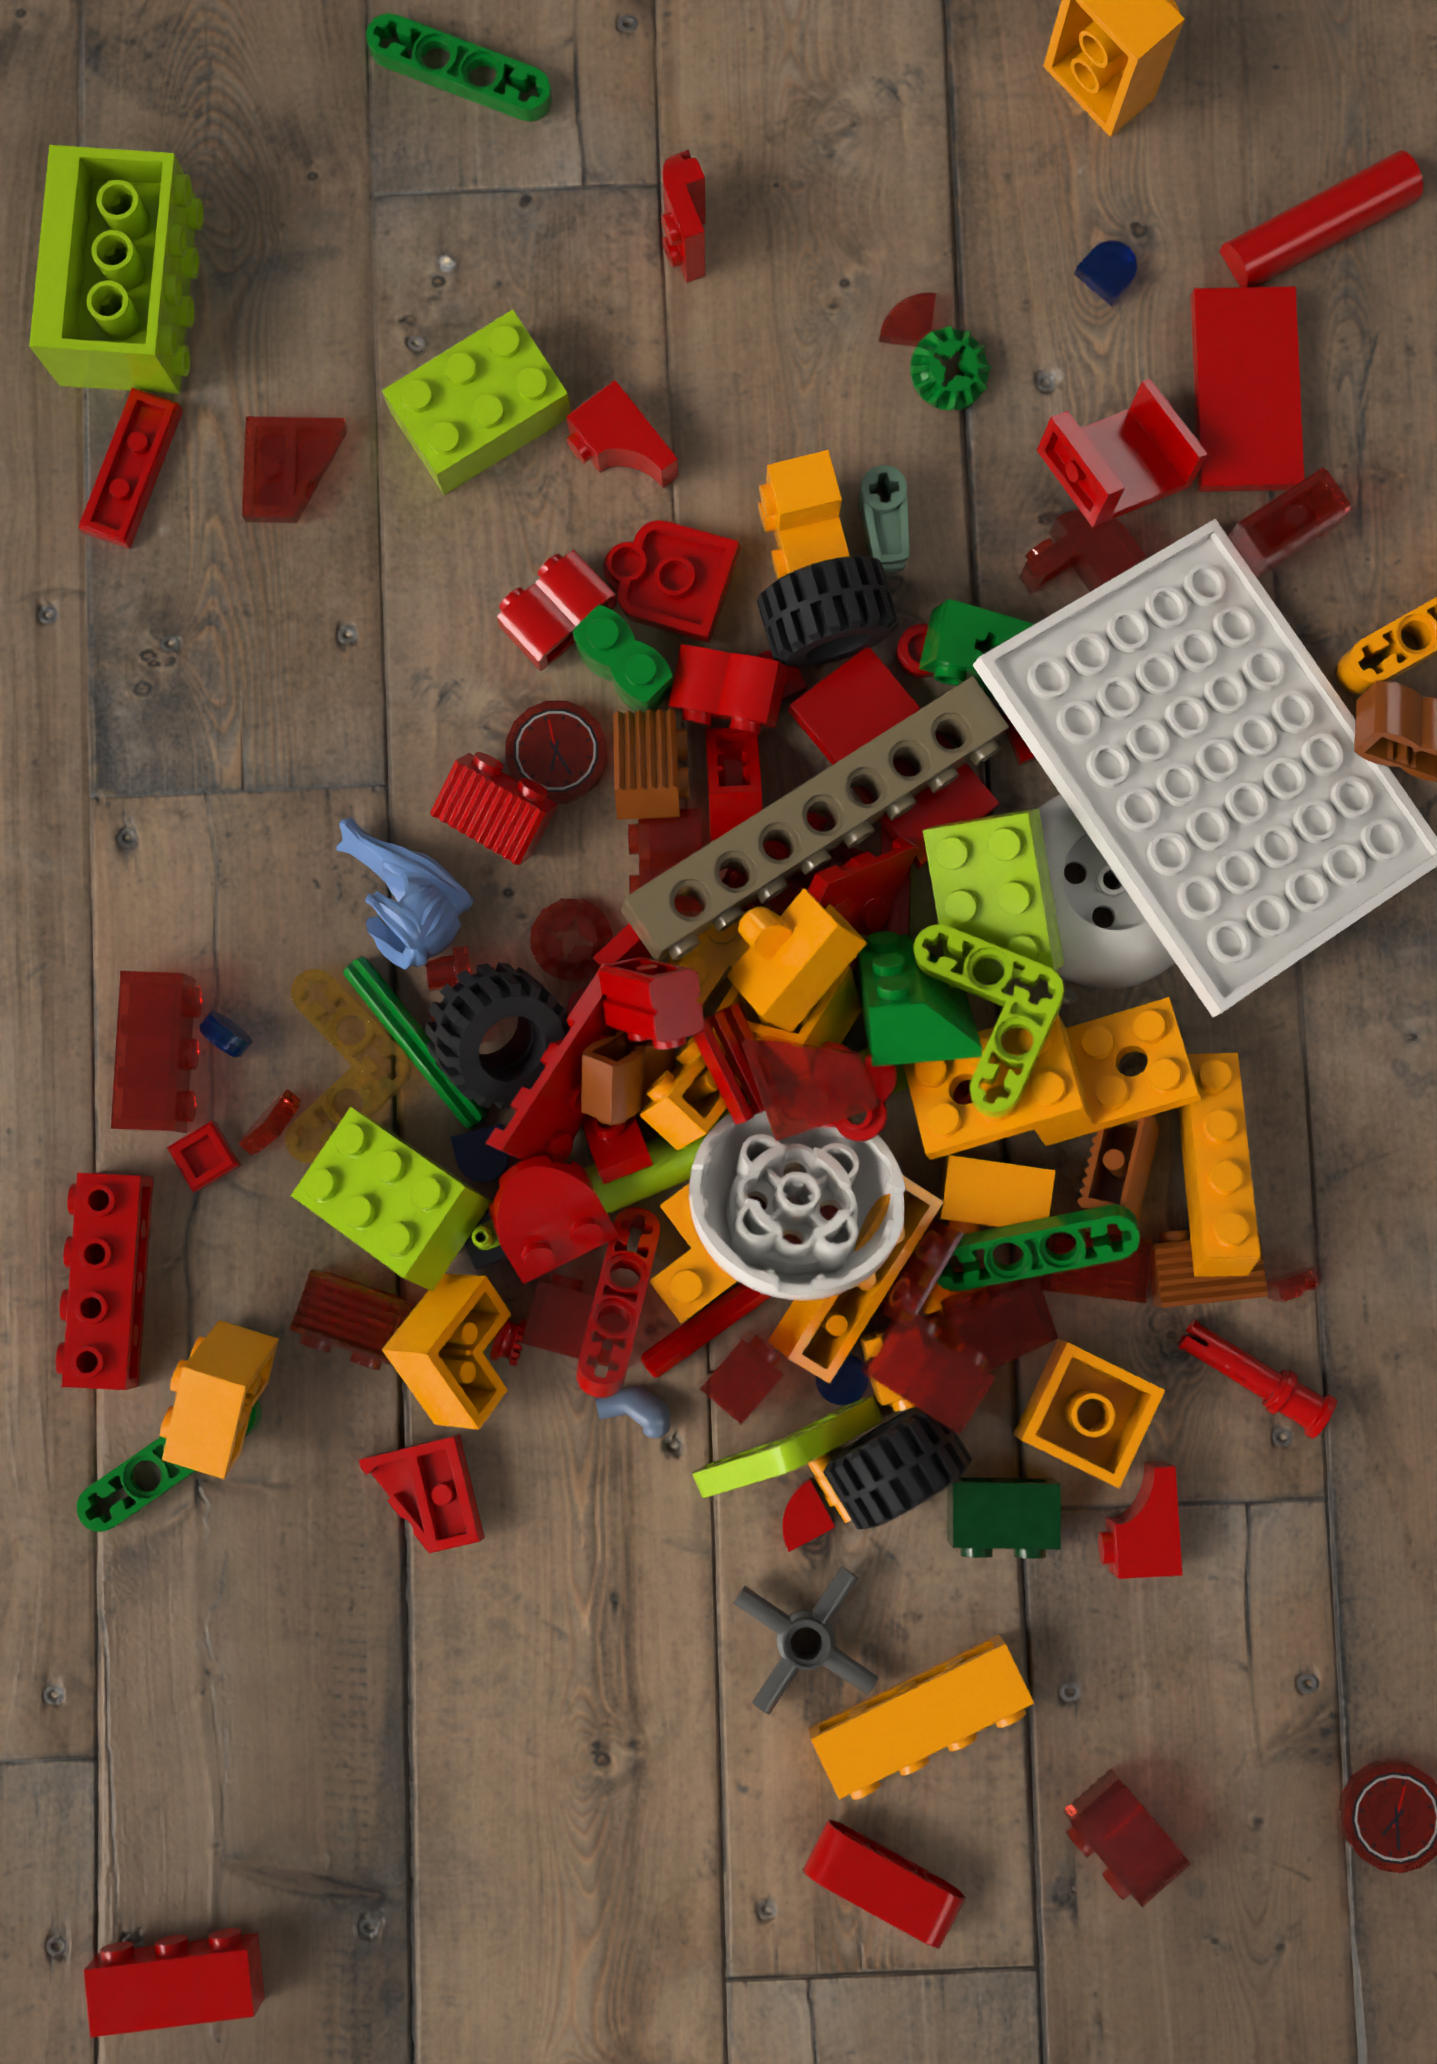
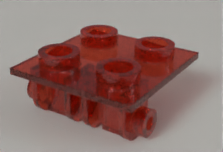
M932 1220L876 1310L899 1324L910 1328L964 1234Z

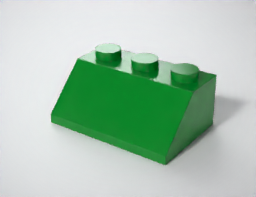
M879 931L872 933L868 938H863L867 944L857 954L858 984L872 1066L982 1057V1046L966 991L956 987L950 988L949 984L934 979L920 970L916 963L913 948L915 939L908 934L898 935L891 931ZM929 951L930 962L937 963L939 958Z

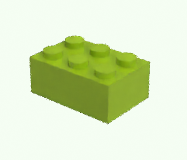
M513 309L382 390L390 413L443 495H446L567 419L566 416L571 413L567 391Z
M1039 808L940 824L923 830L938 923L940 925L957 929L1048 966L1054 971H1058L1065 964ZM942 940L944 957L957 961L958 970L955 973L963 975L965 959L972 950L965 948L962 959L949 953L947 941ZM987 958L982 959L975 965L973 976L981 984L996 982L1002 979L1005 970L999 961ZM1015 968L1013 979L1019 978L1022 970Z
M352 1107L349 1108L290 1195L399 1276L431 1291L435 1289L489 1208V1202L492 1203L487 1197L382 1124Z

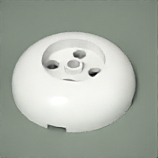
M1061 794L1039 807L1065 963L1056 971L1061 979L1066 982L1071 981L1098 989H1120L1146 982L1173 966L1175 961L1121 882L1119 881L1115 888L1116 890L1109 889L1104 885L1103 876L1105 873L1108 877L1114 875L1117 878V876ZM1078 863L1084 868L1085 879L1082 883L1072 884L1066 880L1064 869L1067 864ZM1095 908H1108L1112 912L1113 923L1110 927L1100 928L1094 924L1092 913Z
M783 1097L784 1100L769 1106V1109L754 1115L747 1122L735 1125L731 1114L726 1115L709 1131L702 1141L695 1156L689 1183V1203L695 1229L701 1242L716 1263L729 1275L747 1287L766 1295L789 1300H816L843 1293L859 1285L878 1270L896 1245L905 1220L904 1179L893 1153L878 1135L869 1141L856 1142L842 1136L836 1127H816L802 1116L794 1102H787V1097ZM851 1114V1119L855 1124H860L863 1122L858 1117ZM775 1125L785 1127L777 1134H772L770 1129ZM891 1194L887 1213L880 1227L872 1238L854 1253L860 1229L871 1207L881 1196ZM748 1197H760L765 1202L766 1209H762L759 1201ZM824 1205H832L838 1208V1212L830 1221L823 1218L820 1214L819 1209ZM786 1234L796 1235L802 1244L794 1245L788 1243L783 1239V1236Z

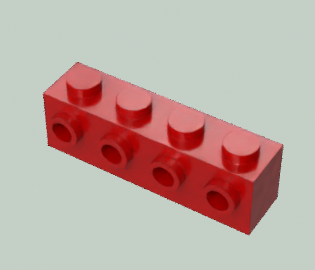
M77 1173L76 1183H72L69 1188L67 1208L69 1214L74 1215L72 1236L67 1237L63 1252L64 1265L66 1268H70L69 1287L63 1290L59 1306L60 1318L62 1321H66L65 1341L59 1344L55 1360L57 1374H62L61 1387L128 1390L139 1387L154 1177Z

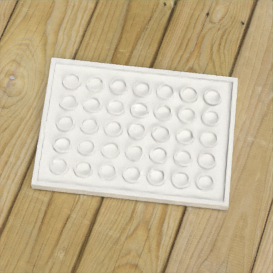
M1216 519L983 654L973 664L975 670L1212 1017L1224 1012L1437 867V836L1389 767L1365 760L1354 752L1355 718Z

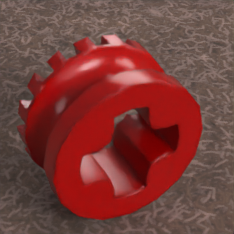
M509 1317L495 1335L490 1360L498 1361L499 1358L504 1357L508 1359L509 1365L516 1367L521 1355L520 1351L523 1349L519 1342H525L523 1337L527 1334L529 1321L522 1319L520 1323H513Z

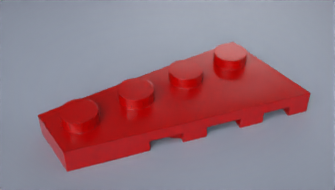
M598 971L567 1017L568 1025L571 1029L564 1039H560L555 1043L551 1042L541 1057L540 1061L545 1066L543 1072L531 1090L522 1086L512 1101L511 1106L516 1110L513 1118L504 1131L495 1128L485 1144L523 1161L532 1157L546 1155L550 1157L552 1162L563 1163L570 1156L573 1149V1140L585 1116V1113L581 1112L582 1054L592 1043L616 1036L618 1029L606 1025L603 1001L607 999V995L601 993Z

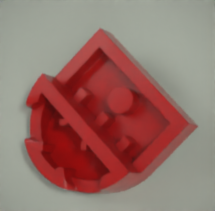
M689 149L668 157L664 162L662 170L664 214L661 215V220L666 237L662 238V242L671 267L680 266L686 283L705 276V231L702 226L706 224L705 175L697 158H691Z
M543 1155L519 1162L500 1177V1189L493 1203L489 1202V1214L499 1243L523 1284L619 1237L615 1225L599 1198L588 1173L575 1161H572L570 1165L552 1162L549 1156Z

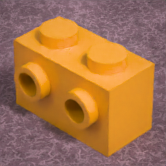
M714 1030L713 1033H714V1035H715V1037H716V1040H717V1042H718V1044H719V1046H720V1048H721V1050H722L724 1056H727L726 1053H725V1051H724V1049H723V1047H722V1044H721V1042H720V1040H719V1038H718V1036H717V1034H716V1032H715V1030ZM693 1036L676 1053L675 1058L680 1062L672 1073L669 1070L665 1071L649 1087L646 1094L651 1100L639 1114L677 1151L706 1135L727 1108ZM735 1075L734 1077H735V1079H736V1081H737V1083H738V1085H739V1087H740V1089H741L742 1086H741V1084H740V1082H739L737 1076Z
M948 1155L944 1157L939 1199L944 1201V1203L937 1212L936 1219L949 1221L947 1231L967 1234L980 1231V1226L997 1228L1049 1217L1055 1170Z

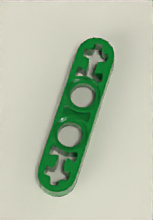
M381 14L372 19L367 27L366 38L371 56L383 68L522 121L532 122L540 120L551 109L552 95L549 79L544 72L536 67L397 14ZM392 34H398L400 44L392 42L388 49L383 48L381 38L389 40ZM407 48L413 50L411 59L409 58ZM432 49H443L449 53L450 59L442 68L431 69L423 63V57ZM481 66L490 67L496 72V78L493 83L484 87L475 86L469 81L471 72ZM507 76H510L511 86L506 85ZM530 86L537 88L538 97L530 96L527 102L521 101L520 92L527 93Z
M1106 1205L952 1236L941 1240L935 1246L932 1253V1276L935 1282L944 1289L964 1291L1121 1260L1129 1257L1136 1251L1139 1245L1138 1221L1134 1213L1128 1208L1120 1205ZM1117 1223L1118 1228L1122 1231V1239L1112 1241L1110 1235L1107 1234V1225ZM1090 1227V1234L1093 1240V1247L1086 1248L1085 1232L1083 1228ZM1056 1232H1066L1071 1234L1077 1243L1070 1252L1057 1254L1047 1248L1045 1244L1047 1238ZM1002 1243H1014L1022 1249L1024 1254L1016 1263L1003 1264L997 1261L992 1253ZM977 1249H984V1264L986 1268H979L980 1260L977 1259ZM957 1255L960 1263H964L963 1271L954 1272L952 1266L947 1265L949 1256Z
M258 1400L252 1407L245 1437L258 1427L262 1418V1408ZM159 1437L87 1487L80 1494L77 1501V1516L87 1529L95 1532H105L122 1524L195 1473L196 1470L162 1460L167 1438ZM141 1461H152L160 1468L161 1481L155 1490H144L136 1484L134 1471ZM118 1476H120L121 1484L115 1481ZM123 1488L129 1496L111 1506L109 1509L112 1515L111 1519L106 1514L97 1517L93 1513L92 1509L98 1504L95 1497L96 1494L101 1498H105ZM130 1497L136 1500V1503L133 1506L131 1504Z

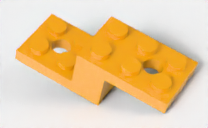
M1169 997L1068 1028L1065 1027L1058 1014L1019 1103L1006 1116L997 1118L985 1116L976 1109L973 1103L962 1105L954 1102L953 1094L955 1088L961 1082L972 1079L981 1057L903 1064L925 1153L930 1160L1030 1130H1035L1045 1146H1049L1201 1101ZM995 1027L978 1032L982 1054ZM1011 1028L1002 1036L1001 1045L1011 1055H1023L1031 1049L1033 1037L1024 1028ZM1131 1052H1140L1148 1058L1145 1070L1136 1076H1126L1119 1071L1121 1059ZM993 1057L990 1064H999L1000 1067L995 1082L992 1085L985 1083L981 1085V1088L986 1091V1102L994 1104L998 1097L1006 1099L1009 1097L1010 1094L1004 1090V1080L1009 1069L1016 1075H1020L1022 1069L1007 1067L996 1057Z

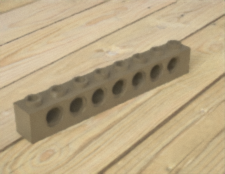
M972 676L626 896L621 912L654 960L661 961L670 955L676 961L700 945L701 942L697 937L714 926L718 932H721L740 920L745 915L741 908L758 898L762 904H765L778 896L788 887L785 881L787 878L802 870L805 876H808L820 869L832 859L828 852L845 842L847 847L851 848L866 839L875 831L871 824L886 814L891 821L905 814L917 804L914 798L917 794L928 787L933 793H936L948 786L959 777L956 769L971 760L975 766H978L987 761L1001 749L997 742L1009 726L974 676ZM943 732L951 735L956 741L957 749L942 747L938 743L935 733ZM903 759L908 761L914 767L916 775L912 777L901 775L894 768L893 760ZM862 786L868 789L873 796L874 803L862 804L857 802L852 797L850 788ZM812 813L824 815L831 824V830L828 832L814 830L807 821V815ZM767 841L782 843L786 847L789 857L784 860L770 858L764 851L763 843ZM726 868L736 869L743 875L746 885L737 889L727 887L721 881L719 872ZM682 896L692 897L701 905L702 913L696 917H686L678 912L674 901Z

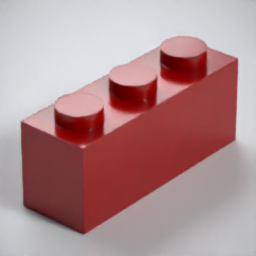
M240 1928L221 1929L209 1934L208 1939L188 1941L186 1935H171L158 1939L154 1942V1946L134 1948V1943L130 1941L112 1943L102 1947L100 1953L83 1970L90 2038L250 2018L256 2015L265 1999L259 1934L242 1935Z

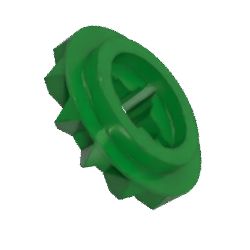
M952 326L931 331L917 344L911 357L910 374L917 393L929 405L945 411L960 410L974 403L987 388L988 374L992 367L988 364L985 355L986 346L979 344L972 337L971 331H961L952 328ZM959 352L958 368L964 372V377L956 375L943 386L946 368L940 364L939 359L947 361Z

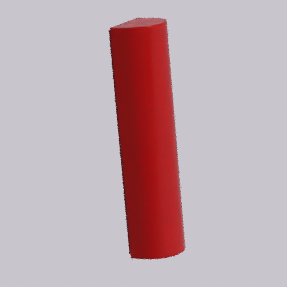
M1404 150L1397 151L1222 244L1219 252L1239 287H1257L1416 203L1423 193L1421 171L1414 158Z

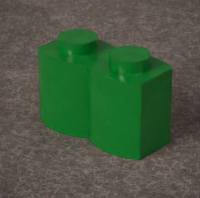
M597 605L572 630L576 648L583 663L597 676L612 681L620 699L635 712L641 710L645 713L649 709L654 712L671 695L673 677L669 665L654 648L643 642L635 641L631 628L615 611L605 606Z

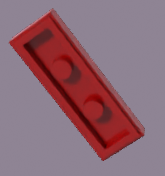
M131 388L78 528L82 533L131 549L183 413V408L179 403Z

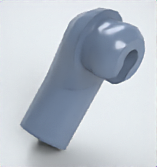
M642 1386L623 1388L615 1395L606 1398L595 1397L600 1420L628 1415L643 1427V1433L650 1438L663 1437L670 1429L669 1419L671 1413L666 1403Z

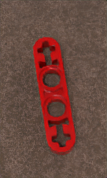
M640 1207L624 1209L614 1220L619 1237L608 1242L579 1355L576 1380L579 1387L586 1394L596 1398H606L615 1395L621 1390L625 1382L657 1249L660 1223L651 1211ZM632 1228L642 1230L636 1253L626 1251ZM620 1268L629 1269L638 1276L639 1282L629 1288L621 1287L612 1281L610 1274ZM616 1313L626 1319L628 1328L623 1332L610 1333L600 1326L598 1320L605 1314ZM601 1348L612 1351L606 1377L595 1375V1368L598 1365Z

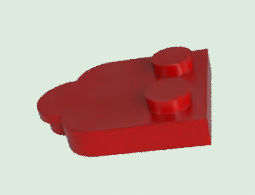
M655 520L642 526L636 533L633 542H623L614 546L604 559L603 571L608 583L617 590L618 602L629 619L640 624L710 643L741 546L739 541L664 520Z

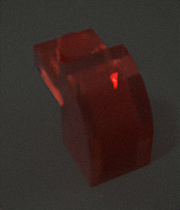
M1078 509L1066 512L1056 518L1049 533L1056 543H1053L1051 538H1048L1033 547L1025 555L1027 562L1019 578L1031 594L1070 567H1073L1091 592L1144 561L1146 555L1127 528L1116 518L1092 527Z

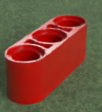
M831 1819L827 1821L803 1868L804 1873L820 1886L934 1948H941L966 1899V1896L958 1888L943 1878L856 1830Z

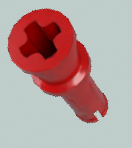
M1194 1319L1188 1325L1185 1331L1201 1340L1203 1345L1189 1336L1185 1337L1182 1335L1177 1345L1178 1349L1186 1351L1262 1398V1405L1267 1412L1272 1415L1279 1412L1304 1428V1434L1309 1438H1316L1325 1428L1337 1405L1335 1397L1330 1394L1324 1397L1297 1381L1298 1375L1291 1370L1286 1371L1283 1369L1277 1372L1200 1324V1321Z

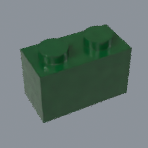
M959 1477L948 1486L947 1541L952 1548H960V1555L963 1557L988 1558L993 1556V1549H1014V1557L1027 1559L1046 1558V1549L1061 1550V1484L1053 1478Z

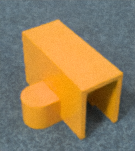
M804 888L781 916L765 907H756L742 917L739 923V933L751 947L727 974V978L763 1019L792 1033L867 942L832 905L829 904L824 909L808 890Z

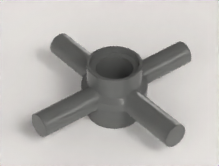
M840 1567L812 1611L800 1610L788 1615L745 1585L736 1596L733 1604L777 1633V1647L781 1658L752 1701L764 1713L770 1715L799 1670H812L824 1665L866 1695L874 1688L878 1676L834 1647L835 1637L830 1622L859 1579L845 1567ZM809 1627L820 1634L819 1645L814 1650L800 1652L791 1645L792 1635L800 1628Z

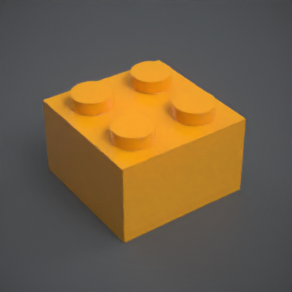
M1058 1339L1013 1435L1120 1489L1165 1390L1071 1343Z

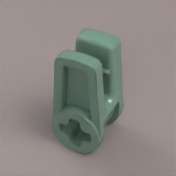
M879 465L870 469L862 480L861 491L858 496V508L867 555L870 558L880 560L885 574H891L905 570L906 561L910 554L907 483L904 475L898 469L889 465ZM884 488L885 495L890 497L889 502H881L879 495L874 494L875 489Z

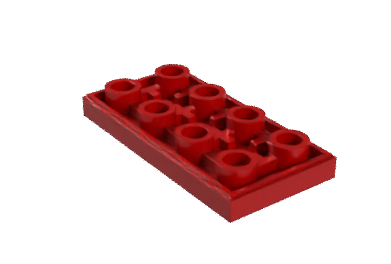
M1296 286L1194 288L1191 294L1196 437L1208 454L1198 472V491L1301 490L1305 484Z
M866 647L791 703L787 711L829 762L834 765L921 708L870 647ZM941 732L935 733L936 739L942 747L954 749ZM903 759L893 760L894 768L901 775L907 777L916 775L914 767L908 761ZM967 763L956 769L959 777L942 790L933 793L928 787L914 796L917 804L902 816L891 821L886 814L878 820L894 840L900 837L906 838L919 847L913 860L918 869L928 862L923 830L935 825L985 817L1000 804ZM862 786L851 787L864 804L874 803L873 796L868 789Z

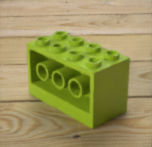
M49 145L29 347L59 386L131 391V388H135L144 392L180 394L182 376L187 377L190 370V352L188 346L185 345L186 327L192 328L195 318L194 300L192 296H189L191 279H196L199 273L198 249L194 247L195 230H201L203 227L204 208L201 198H197L192 189L189 174H184L174 153Z

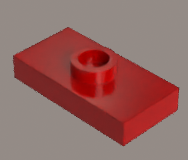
M585 1114L581 1124L603 1185L653 1165L636 1116L629 1118L623 1124L607 1125L599 1122L597 1118Z

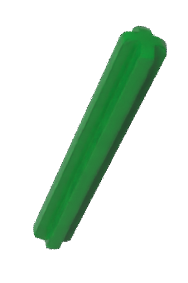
M361 956L352 961L343 970L345 978L460 1123L467 1129H472L480 1124L488 1116V1110L478 1105L474 1099L468 1100L435 1064L436 1061L430 1055L427 1043L432 1040L425 1034L423 1028L369 960Z

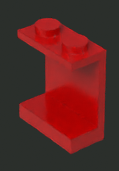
M1150 378L1141 382L1129 409L1084 427L1078 425L1068 410L1051 416L1036 450L1092 527L1190 488L1208 455L1201 446L1199 439L1191 433L1173 409L1170 401L1162 395Z

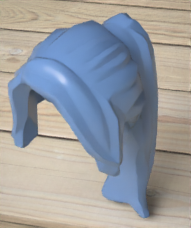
M353 818L342 819L339 826L343 840L336 846L337 851L349 853L368 866L387 884L391 894L398 901L396 902L378 891L373 895H367L365 902L371 905L379 915L367 919L366 927L369 935L374 938L376 946L381 953L394 965L406 970L412 966L420 967L427 964L428 958L439 955L452 944L461 927L458 917L462 912L470 910L469 907L473 905L474 899L444 867L428 855L378 840L365 833Z

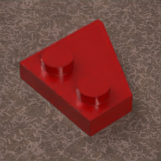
M460 1434L359 1459L362 1471L366 1475L371 1474L390 1498L387 1502L399 1517L406 1519L411 1524L413 1534L429 1554L480 1542L485 1538Z

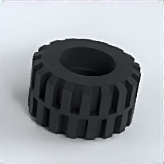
M848 556L808 565L773 582L760 593L758 600H756L773 659L780 661L788 667L816 666L853 656L866 647L871 648L882 642L899 626V619L882 563L876 558Z
M499 962L494 970L488 963L477 965L476 974L471 975L467 970H464L456 975L459 982L454 987L447 983L440 990V993L444 996L442 1002H433L429 1010L435 1021L426 1023L425 1034L432 1040L427 1043L430 1055L436 1061L435 1064L468 1100L474 1099L478 1105L490 1108L494 1102L499 1109H509L522 1086L531 1090L543 1072L545 1066L540 1059L550 1043L564 1039L571 1028L565 1021L568 1017L565 1008L558 1002L556 997L527 971L520 967L515 970L510 964ZM518 1016L516 1032L504 1047L492 1053L479 1054L481 1041L489 1028L502 1019Z
M927 1402L899 1414L844 1448L828 1462L823 1473L857 1529H871L901 1516L942 1491L966 1471L972 1461V1457L939 1402Z

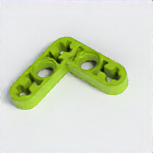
M940 924L928 926L918 934L913 947L916 963L920 970L934 979L1004 1007L973 1074L970 1092L972 1103L979 1112L994 1118L1006 1116L1019 1103L1060 1011L1064 998L1063 981L1058 973L1050 967L949 926ZM940 939L946 940L948 952L962 959L965 948L972 950L965 959L963 975L955 973L958 970V963L948 957L941 956L937 963L930 962V954L925 947L927 945L937 946ZM982 959H996L1004 967V976L996 984L983 985L974 978L973 969ZM1017 968L1022 970L1019 975L1021 983L1036 987L1040 980L1048 982V993L1054 997L1051 1000L1042 998L1039 1004L1036 1005L1030 1003V992L1015 985L1013 996L1005 993L1012 984L1014 969ZM1016 1027L1024 1028L1033 1037L1031 1049L1027 1053L1018 1056L1009 1054L1001 1045L1002 1036L1005 1032ZM993 1057H996L1007 1067L1022 1069L1020 1075H1016L1009 1069L1004 1080V1090L1010 1094L1007 1099L998 1097L994 1104L986 1102V1091L980 1087L983 1083L992 1085L995 1082L1000 1067L999 1064H990Z
M870 1395L846 1404L782 1439L731 1454L706 1464L693 1471L692 1475L702 1498L717 1495L802 1467L878 1425L884 1419L874 1395Z

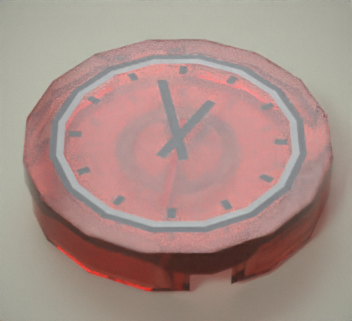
M544 701L527 708L513 722L506 738L505 761L512 778L520 781L521 778L533 780L547 789L548 795L546 798L557 804H567L579 799L578 797L585 795L589 790L591 791L600 782L607 766V741L600 723L585 708L568 701Z
M1395 1760L1376 1761L1366 1764L1350 1777L1340 1795L1341 1829L1346 1841L1362 1860L1381 1871L1405 1873L1422 1868L1437 1856V1783L1430 1775L1409 1762Z

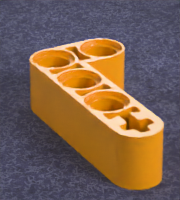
M1437 597L1356 643L1340 658L1336 666V676L1339 684L1352 694H1364L1376 681H1390L1437 654ZM1401 631L1409 632L1417 638L1419 650H1412L1405 646L1401 639ZM1381 653L1384 660L1374 669L1368 668L1363 671L1359 662L1361 664L1366 663Z

